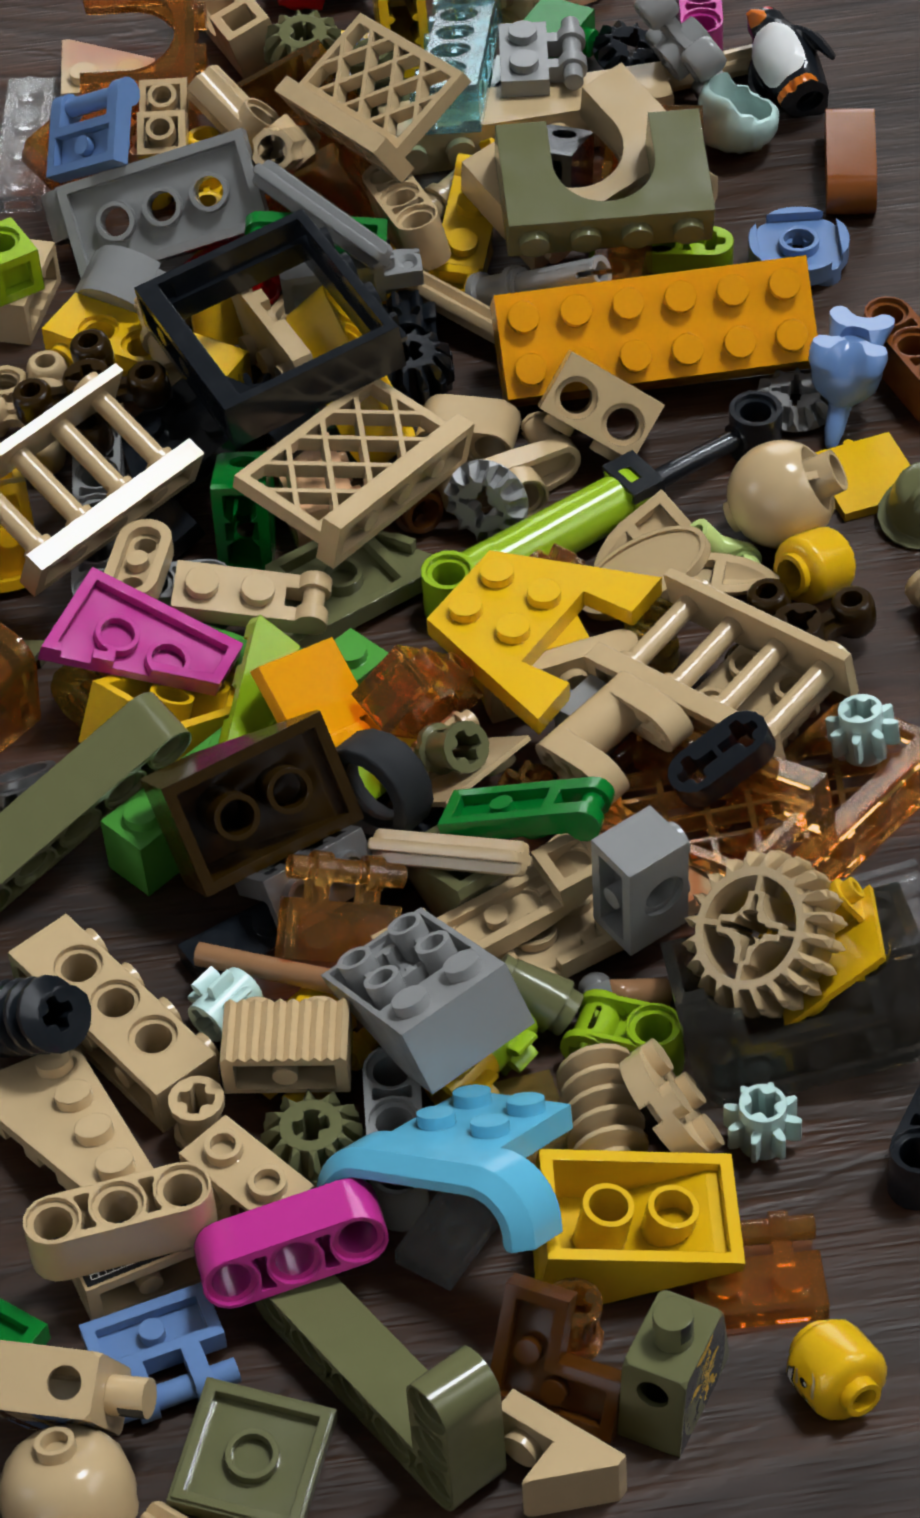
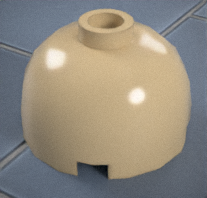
M69 1423L52 1425L39 1430L14 1448L6 1460L1 1473L0 1511L2 1518H136L138 1515L137 1481L131 1465L120 1444L95 1427Z

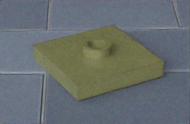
M207 1377L166 1499L167 1505L181 1513L200 1518H307L336 1425L337 1409Z

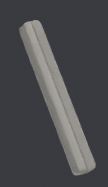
M267 160L262 165L257 163L254 166L253 172H255L252 181L256 187L292 213L303 209L319 229L324 226L327 228L336 245L372 271H378L383 266L387 268L391 264L390 256L393 249L386 241L274 161Z

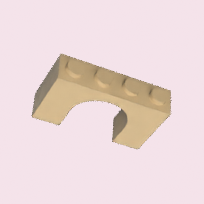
M622 62L582 87L580 117L609 147L619 163L617 168L607 178L596 184L580 188H568L573 193L591 200L612 201L622 199L634 194L647 183L650 178L645 145L648 112L666 111ZM494 141L462 161L461 191L505 239L494 156ZM571 251L546 253L538 257H527L524 255H520V257L532 270L542 268L548 263L556 264L562 261Z

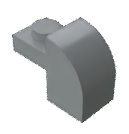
M104 245L94 252L74 293L76 292L136 313L133 305L135 304L134 299L136 297L134 287L166 272L159 269L160 262L145 254L118 245Z

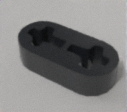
M748 710L735 712L680 751L669 765L668 779L680 800L687 806L696 808L709 806L765 766L776 750V740L764 718L757 712ZM745 735L755 740L748 747L737 741ZM699 770L701 774L706 775V778L696 783L695 780L689 777Z

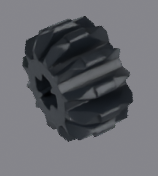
M415 328L410 334H407V341L402 343L407 366L387 376L393 388L424 407L425 402L430 397L436 394H446L453 389L455 369L453 354L449 349V344L439 342L436 333L422 336L417 328Z

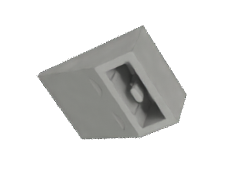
M421 907L414 912L405 913L394 919L385 932L366 945L355 947L344 953L335 966L321 975L324 982L339 999L345 998L350 1001L351 1013L401 1070L431 1094L443 1088L535 1023L506 963Z

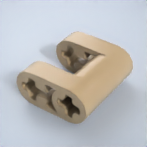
M620 671L536 744L535 750L544 766L558 780L591 776L606 779L611 783L615 791L613 804L629 790L630 785L620 767L607 755L612 748L628 734L634 732L666 752H672L693 733L694 728L688 715L672 698L627 671Z

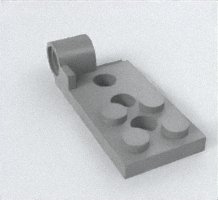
M243 128L232 130L122 167L55 187L54 190L43 194L40 198L55 246L71 244L80 278H82L94 252L104 245L126 247L145 254L158 262H163L245 236L246 216L254 211H269L264 192L256 187L252 181L255 175L253 168L256 164L251 159L253 153L246 130ZM216 178L220 181L223 188L222 198L213 206H204L199 199V187L205 180ZM162 193L171 194L176 202L174 215L166 221H158L152 212L154 199ZM115 208H123L129 216V226L119 236H112L106 228V217Z

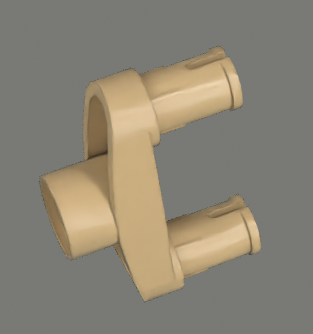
M541 411L533 412L522 420L521 430L523 432L521 434L528 445L483 459L497 462L517 476L528 497L529 509L527 517L543 510L548 502L549 491L570 480L581 464L580 452L572 440L544 423L543 420L546 413ZM451 476L436 487L445 509H447L449 499L448 495L443 491L448 485ZM487 487L475 499L481 502V511L483 513H488L493 508V506L488 504Z

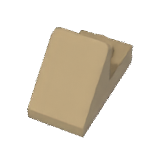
M512 1389L502 1401L505 1451L519 1464L533 1467L522 1482L523 1509L526 1516L546 1515L618 1502L627 1492L625 1454L517 1390Z

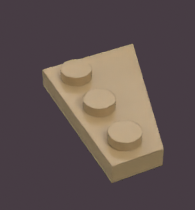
M249 288L231 297L243 332V336L238 338L239 347L249 351L251 366H257L262 373H270L271 379L313 359L311 351L285 318L277 319L271 309L270 300L262 289L253 292L252 288Z

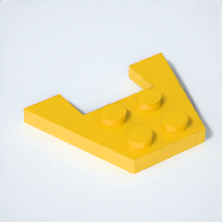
M489 550L427 617V631L434 641L539 735L569 701L570 683L534 667L533 664L585 606L634 626L662 594V577Z

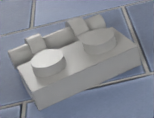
M573 16L563 18L560 29L552 33H547L546 21L530 22L521 20L514 23L498 24L502 98L550 95V83H564L570 90L582 87L583 78L587 74L588 67L586 56L582 52L586 45L585 32L577 18ZM548 57H559L554 59H548Z

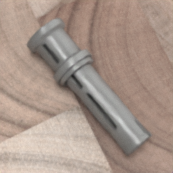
M595 255L592 258L527 270L519 265H511L504 268L502 273L489 275L482 271L471 274L466 281L465 293L490 306L493 295L612 280V273L598 276L593 275L594 271L609 269L611 265L603 255Z

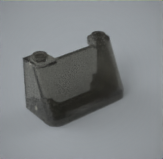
M899 881L873 888L887 961L881 964L875 971L867 974L865 981L856 982L830 1000L826 1008L819 1014L806 1017L800 1022L784 1026L783 1015L782 1018H768L763 1015L760 1018L755 1017L754 1019L745 1017L741 1007L726 1008L719 1006L714 1001V997L706 994L704 988L697 987L701 977L694 975L686 967L696 954L688 951L682 944V942L692 936L660 943L696 1086L709 1105L723 1109L726 1103L739 1105L740 1086L742 1085L750 1087L756 1084L773 1082L774 1086L780 1089L786 1096L920 1061V932Z

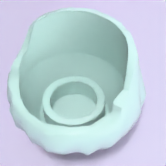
M728 72L716 74L704 83L697 108H699L704 143L725 153H737L740 155L746 152H756L771 141L778 130L779 110L769 99L761 98L758 94L752 92L747 85H736Z

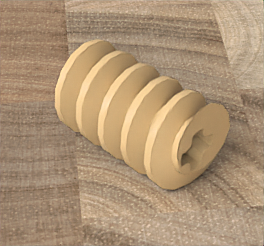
M610 1043L594 1044L571 1053L561 1062L556 1072L557 1089L560 1092V1103L571 1104L573 1129L567 1132L568 1150L647 1151L649 1149L648 1135L643 1131L645 1129L644 1115L630 1095L619 1068L620 1062L631 1054L627 1048Z

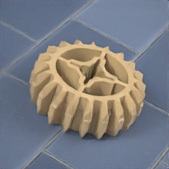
M769 850L767 854L760 851H747L744 861L737 858L726 859V876L719 873L707 874L712 889L708 894H693L698 904L701 905L698 915L684 918L689 926L695 928V935L682 942V944L688 951L696 954L686 967L694 975L701 977L697 987L702 989L705 994L714 997V1001L721 1008L732 1012L737 1010L738 1014L752 1019L755 1017L760 1018L761 1015L768 1018H782L785 1008L791 1011L803 1010L804 993L813 997L823 995L818 979L822 974L825 976L837 975L833 965L829 964L832 953L837 954L846 951L842 942L835 940V933L848 926L842 916L834 913L843 901L837 893L829 890L832 881L824 873L815 870L811 862L799 856L793 858L781 850ZM794 912L796 913V925L794 922ZM769 929L778 932V934H766ZM755 933L762 934L763 936L761 939H759L751 935Z

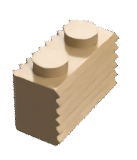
M257 996L245 1000L242 999L239 1002L229 999L224 1003L220 1051V1069L224 1094L306 1093L307 1089L312 1093L351 1091L353 1026L350 1001L345 998L336 1001L327 996H313L308 999L304 998L300 1002L294 998L288 1002L281 998L273 1002L268 998Z

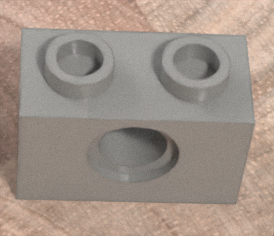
M651 805L591 840L594 920L630 956L687 922L684 918L688 917L690 843L685 832L678 824L672 821L667 822Z

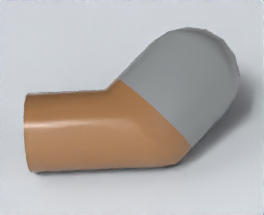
M592 972L585 975L578 986V991L582 994L591 989H603L619 996L650 1003H663L670 1006L672 1001V987L667 978L609 979L604 973Z

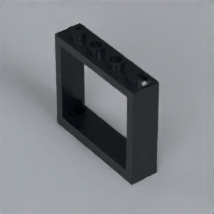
M303 209L134 287L146 328L235 448L407 366L402 343L406 342L408 338L399 325L397 314L395 312L388 314L385 311L380 296L371 282L363 284L359 279L357 269L350 256L346 252L339 254L335 249L334 242L327 228L324 226L319 229ZM305 262L363 335L239 394L184 319Z

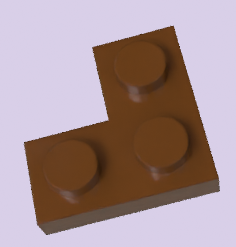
M515 1272L505 1284L490 1367L500 1387L501 1401L505 1399L512 1389H515L594 1437L610 1444L618 1434L622 1370L567 1353L578 1292Z

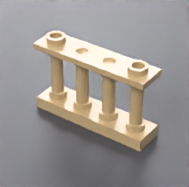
M117 363L101 374L91 372L76 385L72 394L0 443V479L14 469H17L67 521L65 528L51 537L49 534L41 535L0 492V524L26 550L24 553L26 559L20 583L34 597L113 541L125 525L143 519L196 479L204 452L190 438L174 450L170 447L162 448L115 399L123 369ZM95 412H98L147 462L146 470L133 479L129 475L123 477L75 427ZM58 440L107 491L106 498L93 508L89 504L83 506L34 455Z
M670 567L663 574L671 603L670 609L629 651L623 650L619 652L598 641L584 656L589 675L592 674L608 683L620 671H627L668 695L684 710L692 722L694 731L686 740L693 743L723 719L735 712H739L737 708L778 664L802 674L803 676L764 717L776 740V750L768 763L753 775L774 785L788 770L781 733L825 686L847 697L856 695L859 692L852 655L835 641H824L713 588L706 580L698 576L690 577ZM689 621L712 631L673 673L667 672L663 674L647 666ZM733 642L758 652L718 696H707L691 688ZM745 735L737 742L748 747L755 740Z

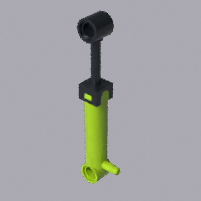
M754 390L738 394L729 405V424L725 426L724 433L656 469H653L638 454L631 450L602 465V479L463 552L451 550L432 554L421 566L423 605L426 618L489 550L563 561L606 538L621 521L661 489L665 492V488L728 454H731L735 460L739 461L749 450L762 443L782 440V403L776 396L765 391Z

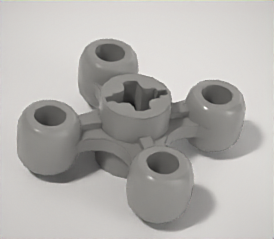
M636 0L634 8L639 17L650 28L645 35L648 45L675 79L681 81L688 74H691L695 80L692 83L691 90L696 99L699 100L704 83L716 74L723 73L722 69L727 62L723 51L707 30L693 16H690L680 24L676 18L679 13V5L676 0Z

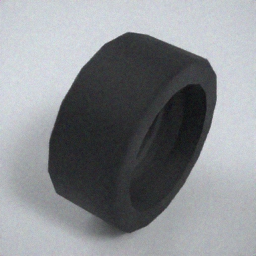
M372 728L357 731L336 747L364 816V819L352 825L362 827L367 842L369 838L373 837L375 830L379 828L411 831L429 816L434 800L431 780L422 761L406 743L391 733ZM358 766L373 774L385 787L392 801L393 810L378 802L366 789L359 775Z

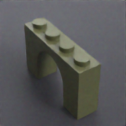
M699 108L648 112L645 145L650 178L634 194L612 201H596L581 197L561 183L553 169L546 121L495 125L494 156L508 256L524 255L527 257H538L546 253L567 251L588 253L603 248H642L650 244L674 242L692 244L700 240L712 239L715 203Z

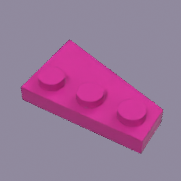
M91 567L42 644L38 659L216 696L240 656L243 643Z

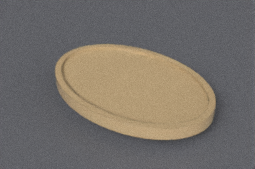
M687 525L670 526L654 530L627 542L606 556L595 567L662 577V594L649 608L651 609L669 599L663 574L671 567L690 577L697 576L708 561L711 545L704 533L696 527ZM588 606L582 609L589 618L594 620H618Z

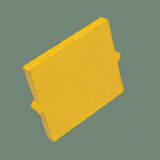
M890 432L854 442L847 439L844 440L843 445L815 452L818 455L827 450H832L845 471L848 489L834 495L835 507L844 522L878 513V504L886 491L895 483L900 473L910 466V463Z

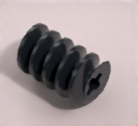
M41 975L39 977L30 976L27 978L0 980V1058L23 1057L25 1055L36 1056L38 1054L49 1055L51 1053L62 1054L75 1049L86 1038L91 1025L92 1009L88 995L59 976Z

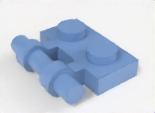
M201 1282L79 1325L81 1338L86 1350L103 1353L128 1366L131 1369V1376L148 1377L150 1374L184 1363L187 1374L156 1384L157 1400L154 1412L149 1419H140L142 1425L162 1418L160 1412L162 1410L193 1399H197L199 1402L207 1377L234 1384L242 1382L234 1357L212 1365L208 1364L205 1355L226 1348L227 1342L214 1305L205 1297ZM125 1417L124 1424L132 1422L139 1418Z

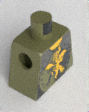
M662 1290L657 1294L622 1366L618 1435L678 1458L681 1457L729 1359V1345L723 1312L715 1307L668 1290ZM658 1386L668 1396V1401L665 1403H658Z

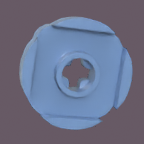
M801 206L781 208L767 214L766 223L759 226L758 229L756 228V223L750 229L748 236L749 262L806 255L810 285L832 286L840 281L841 271L848 263L850 236L844 223L837 218L836 225L824 220L823 211ZM792 245H802V248H793Z

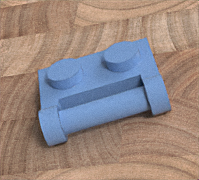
M122 77L113 80L107 88L80 96L66 94L53 100L50 116L46 178L63 183L128 165L132 106L136 105L140 99V90L134 79ZM106 109V114L80 121L83 115Z

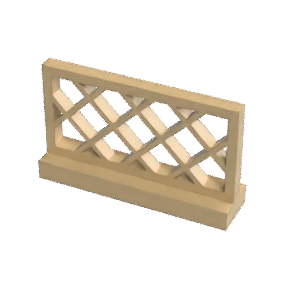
M360 13L299 83L286 76L274 91L303 121L402 183L415 169L405 157L471 83V80L464 72ZM368 32L367 45L353 50L354 46ZM394 50L392 60L378 65L380 55ZM365 61L363 71L350 75L351 66ZM419 65L418 75L403 80L405 70ZM336 73L335 82L320 87L329 75ZM390 77L389 86L375 91L376 81ZM448 80L437 93L429 96L430 86ZM361 88L360 97L346 102L348 92ZM416 92L414 102L400 107L401 97ZM387 103L385 113L371 118L372 108ZM412 119V122L403 133L396 137L398 123Z
M378 379L331 402L235 474L233 488L318 543L316 558L334 569L450 477L457 468L467 462L475 423L459 413L445 421L389 384ZM372 396L388 406V410H361L360 403L367 397ZM330 425H354L356 436L327 435L326 428ZM364 426H392L393 436H366ZM402 426L421 427L430 434L427 437H403ZM297 450L320 451L322 461H293L292 454ZM330 451L358 452L360 462H332ZM368 452H396L397 460L393 463L370 462ZM263 476L286 477L288 488L267 487L258 480ZM296 477L325 478L326 489L297 488ZM335 478H363L364 486L360 489H336ZM300 504L329 505L330 512L322 519L317 520L300 509Z

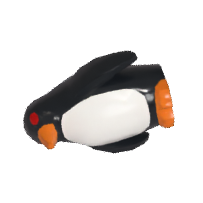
M765 6L749 10L746 13L748 20L747 30L752 38V58L748 68L749 89L761 98L769 99V92L777 104L791 116L800 117L825 113V108H828L829 89L817 51H820L827 58L834 60L836 54L819 33L801 25H794L786 20L782 13L774 7Z

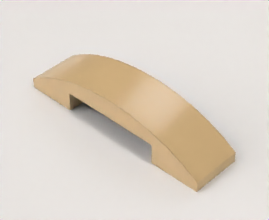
M565 833L531 851L534 867L526 870L523 876L513 877L437 918L495 957L511 951L557 923L593 894L591 841H580ZM388 927L371 935V939L373 940L381 935Z

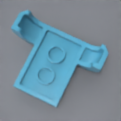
M473 1084L461 1086L453 1090V1096L435 1106L418 1110L415 1118L392 1131L372 1132L339 1150L325 1162L317 1181V1187L340 1179L358 1178L364 1181L372 1180L469 1196L483 1203L495 1216L501 1229L503 1247L508 1253L536 1250L563 1232L562 1218L558 1200L550 1183L542 1172L526 1157L573 1129L571 1104L545 1101V1096L537 1092L503 1095L491 1093L490 1087L486 1085Z

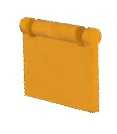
M333 637L250 671L277 723L319 710L335 748L357 731L372 728L381 731L385 729L382 718L373 713Z

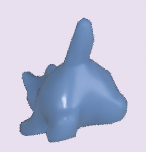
M844 306L833 307L829 311V335H817L810 344L808 360L811 366L812 383L815 389L828 401V411L824 427V444L827 449L838 446L844 434L852 407L876 393L888 361V352L884 344L895 325V318L890 315L881 314L876 317L866 318L856 316Z

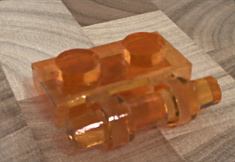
M320 850L311 851L309 856L289 854L285 864L286 876L290 879L305 880L303 898L280 896L275 957L337 963L339 958L347 951L355 947L364 946L372 941L371 935L388 927L394 919L402 914V907L380 905V896L384 887L404 888L407 881L406 866L404 864L386 863L384 857L363 855L360 860L335 858L333 852ZM333 882L356 884L354 903L330 901V887Z
M787 1210L767 1211L766 1218L740 1221L743 1246L769 1244L771 1254L745 1257L743 1271L690 1283L693 1300L715 1307L724 1313L726 1330L829 1319L830 1303L820 1250L793 1252L792 1241L816 1239V1223L813 1213L789 1216Z

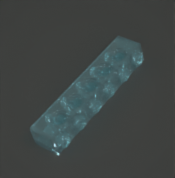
M433 0V16L428 18L429 33L424 34V50L464 72L471 80V83L425 135L482 131L499 46L498 24H503L501 0ZM419 69L415 70V76L418 75ZM448 80L430 86L429 96L437 93ZM416 92L410 94V103L415 101Z

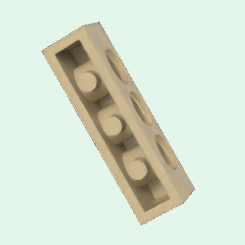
M65 914L8 952L14 979L30 976L39 977L41 975L59 976L88 995L92 1009L91 1025L86 1038L78 1045L79 1049L163 1133L177 1123L169 1111L168 1095L172 1087L180 1080L190 1076L202 1075L214 1079L221 1085L218 1069L220 1054L211 1039L202 1032L195 1035L183 1023L179 1012L167 998L161 997L157 999L145 988L141 976L131 964L127 962L120 964L109 954L104 941L93 929L87 928L83 930L69 915Z

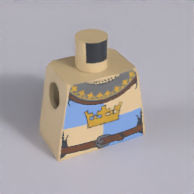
M0 1340V1417L33 1430H42L52 1425L70 1423L95 1427L109 1436H119L123 1430L125 1417L149 1419L154 1412L157 1400L155 1380L149 1377L131 1376V1369L128 1366L103 1353Z

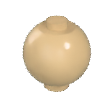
M773 440L765 442L749 450L733 468L727 485V501L723 503L724 514L730 527L735 532L741 531L752 542L777 550L783 541L793 535L828 525L835 509L834 495L848 489L847 477L841 462L832 450H827L817 455L808 446L796 441Z

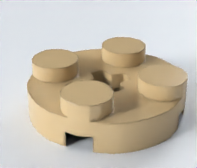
M651 1038L620 1062V1072L630 1095L639 1110L647 1106L652 1116L658 1122L652 1129L671 1152L713 1153L724 1145V1139L715 1124L706 1114H701L698 1109L706 1103L702 1090L688 1072L684 1071L676 1077L672 1071L674 1067L670 1058L655 1039Z

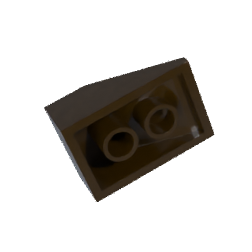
M319 710L302 714L192 753L140 779L185 885L205 897H209L364 819Z

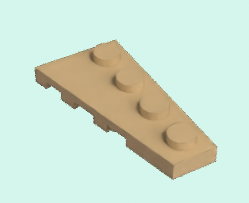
M78 1046L62 1054H38L0 1070V1135L5 1139L12 1137L21 1144L26 1157L38 1167L45 1164L55 1172L58 1183L66 1190L153 1169Z

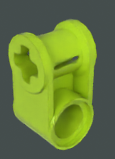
M591 989L583 993L584 997L578 1009L579 1017L572 1030L564 1034L560 1043V1050L565 1058L585 1046L599 1043L617 1044L627 1048L631 1053L653 1038L662 1046L674 1067L672 1071L676 1077L681 1074L685 1063L682 1022L679 1014L672 1007L663 1003H650L619 996L603 989Z

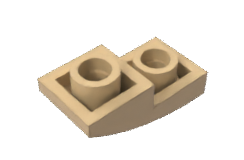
M187 77L139 80L140 99L139 112H137L138 160L188 145L189 99L187 98V87L189 85Z

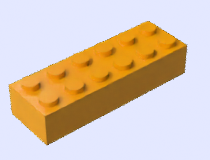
M806 255L493 295L490 304L502 398L516 407L537 405L568 350L573 351L637 389L644 391L774 374L777 369L783 372L795 371L797 367L800 370L811 369L808 360L810 344L813 338L818 335ZM582 382L567 384L560 394V401L590 398L589 389Z

